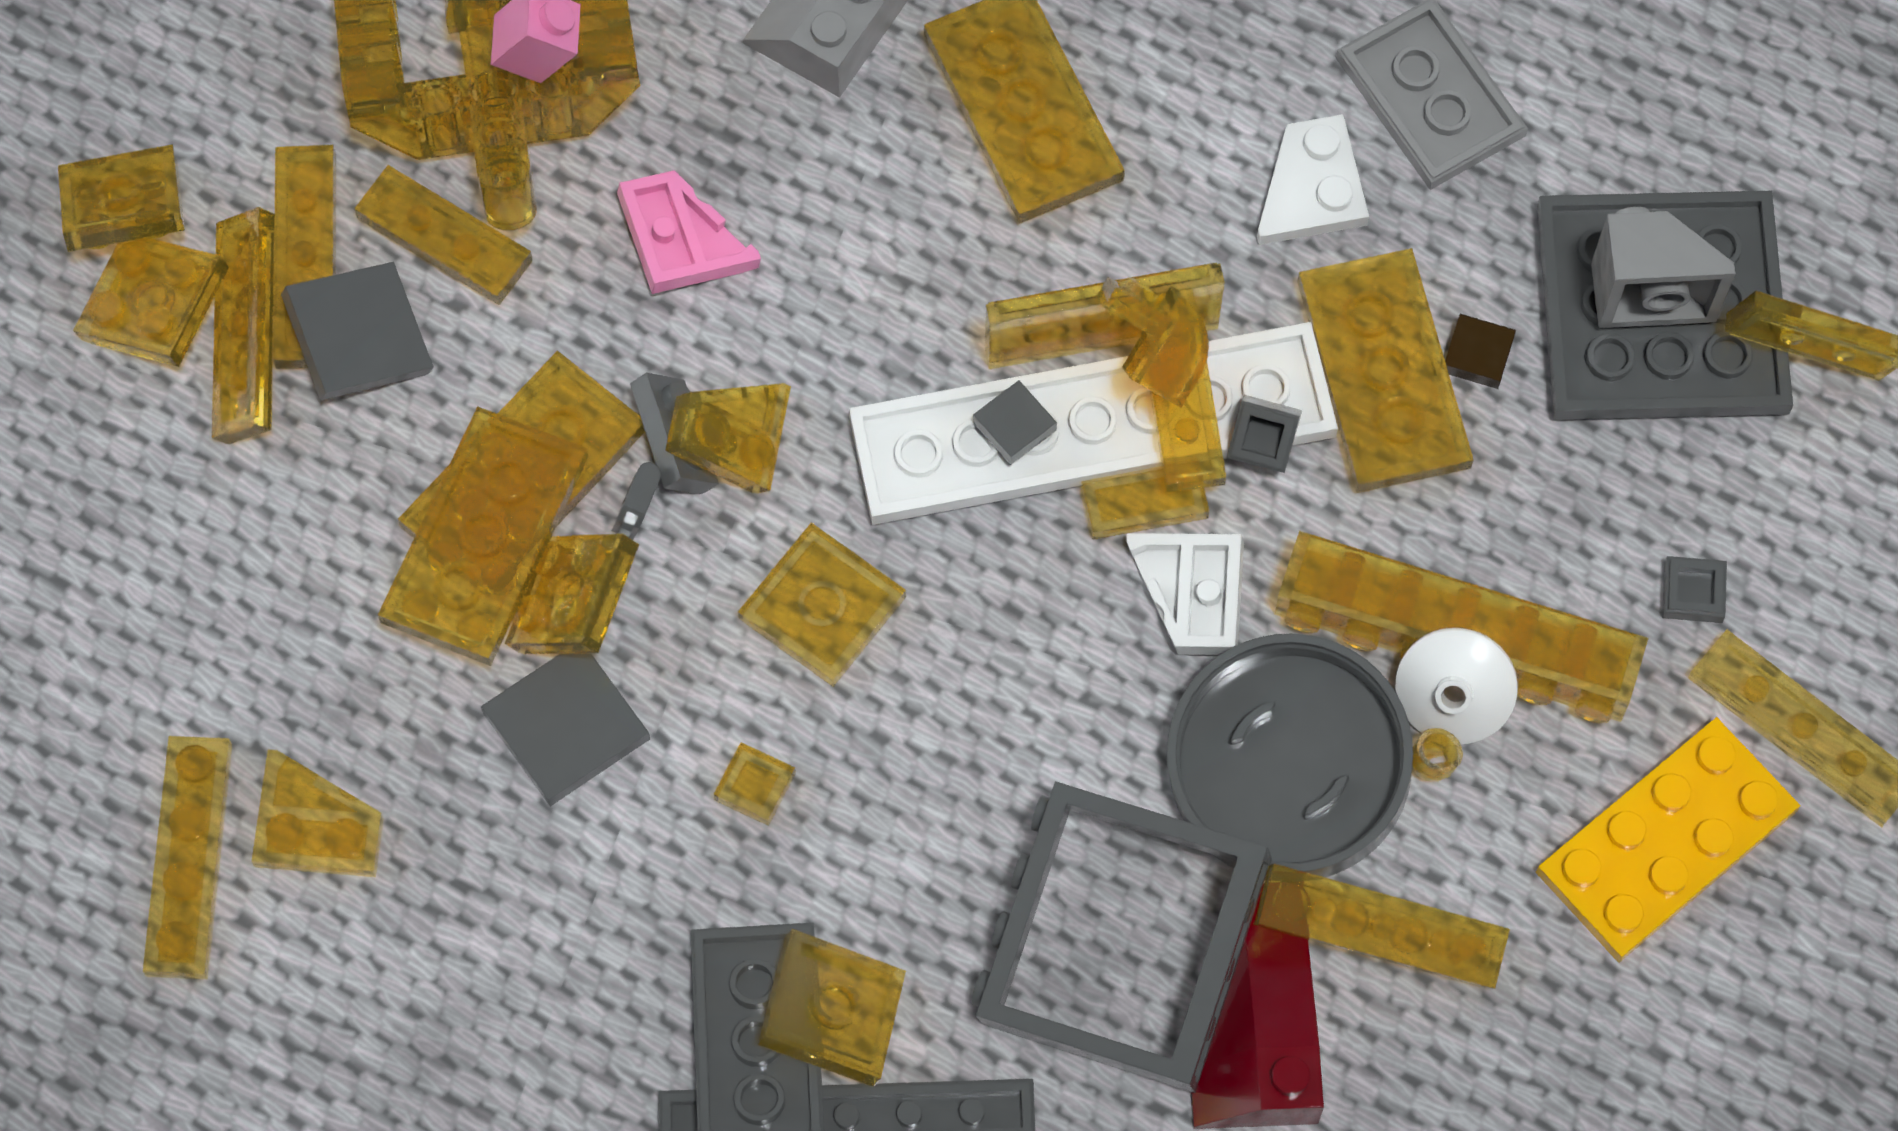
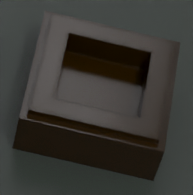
M1460 313L1442 373L1499 389L1516 330Z

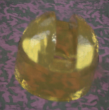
M1431 728L1424 731L1413 744L1412 767L1416 775L1426 781L1439 782L1448 778L1457 769L1463 758V749L1459 740L1452 733L1441 728ZM1443 755L1446 759V762L1435 764L1429 761Z

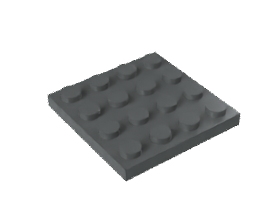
M1772 190L1549 195L1539 197L1537 214L1554 420L1790 414L1793 408V396ZM1628 207H1644L1650 212L1668 211L1733 261L1736 274L1717 321L1709 323L1599 328L1591 263L1607 214H1615L1617 211Z

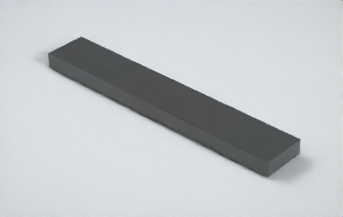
M1033 1079L822 1085L824 1131H1035ZM696 1090L659 1091V1131H698Z

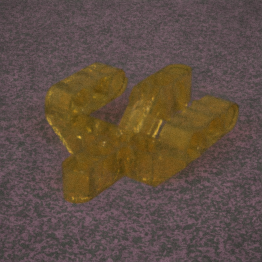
M334 0L341 80L350 127L416 160L475 152L477 176L485 217L489 224L500 230L523 228L531 223L536 216L537 202L529 144L590 135L640 87L627 0H571L581 4L577 58L568 61L542 83L491 65L494 14L511 0H445L449 34L459 33L465 74L407 83L404 80L396 0Z

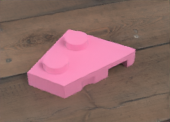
M675 170L619 183L617 195L652 294L759 268L761 261L759 251L752 244L745 247L724 227L726 219L710 204L700 201L696 197L694 189Z

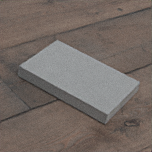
M1426 0L1337 49L1336 59L1430 190L1524 138L1527 134L1528 128L1435 0Z

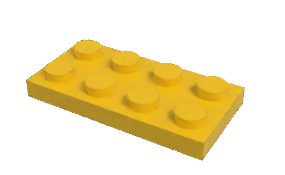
M1716 717L1541 863L1535 873L1613 958L1620 963L1791 818L1801 805Z

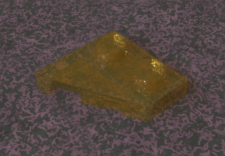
M781 383L694 391L678 395L675 401L665 451L751 493L759 494L771 491L791 386Z

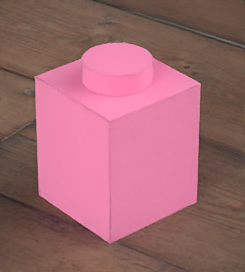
M511 0L494 14L491 65L542 83L578 54L581 4L571 0Z

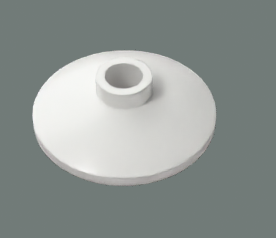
M1465 628L1439 629L1418 639L1404 654L1396 675V693L1405 709L1408 721L1425 736L1447 744H1470L1493 735L1509 719L1517 699V675L1507 653L1488 636ZM1449 686H1457L1464 691L1466 697L1462 701L1452 702L1445 697L1443 690Z

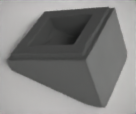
M1244 396L1227 458L1285 473L1302 410L1252 396Z

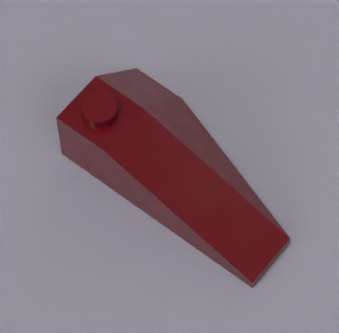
M1302 882L1263 884L1196 1093L1191 1092L1194 1129L1318 1124L1324 1109L1320 1045Z

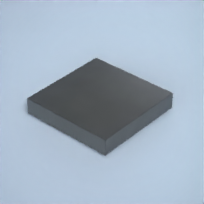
M394 261L285 286L281 293L320 401L425 376L434 367Z
M582 640L481 706L484 716L550 807L650 740L648 730Z

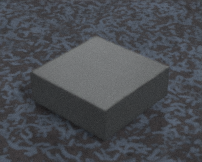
M1020 380L973 414V423L1010 465L1057 430V422Z
M1667 556L1664 562L1662 618L1723 623L1726 613L1727 561Z

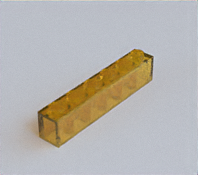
M1302 531L1298 533L1278 594L1274 615L1285 618L1284 622L1298 631L1317 633L1319 629L1341 635L1342 640L1353 648L1374 651L1377 647L1400 653L1401 659L1413 643L1433 631L1445 628H1465L1480 632L1499 644L1509 656L1516 671L1518 682L1517 695L1520 698L1538 705H1549L1554 701L1575 708V713L1578 716L1596 723H1608L1610 719L1622 721L1632 697L1649 639Z

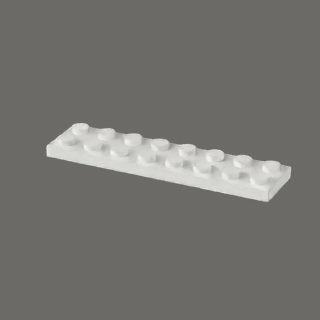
M1311 322L849 408V418L872 525L1225 459L1229 451L1241 402L1246 395L1302 410L1293 446L1336 438L1338 431ZM1020 380L1057 422V430L1010 465L973 423V414Z

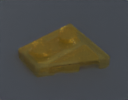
M268 749L252 863L256 868L376 877L384 818L378 810L280 751Z

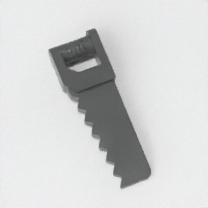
M652 462L640 465L632 479L611 530L617 533L574 642L582 640L584 643L628 539L634 540L661 478L660 468Z

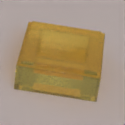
M741 742L713 794L714 801L769 826L796 775L795 767Z

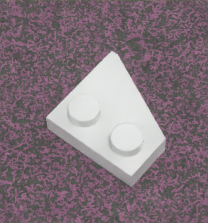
M1344 115L1287 124L1258 228V244L1263 245L1367 226L1369 214Z
M1127 533L1126 542L1178 655H1220L1238 645L1244 552L1242 535Z

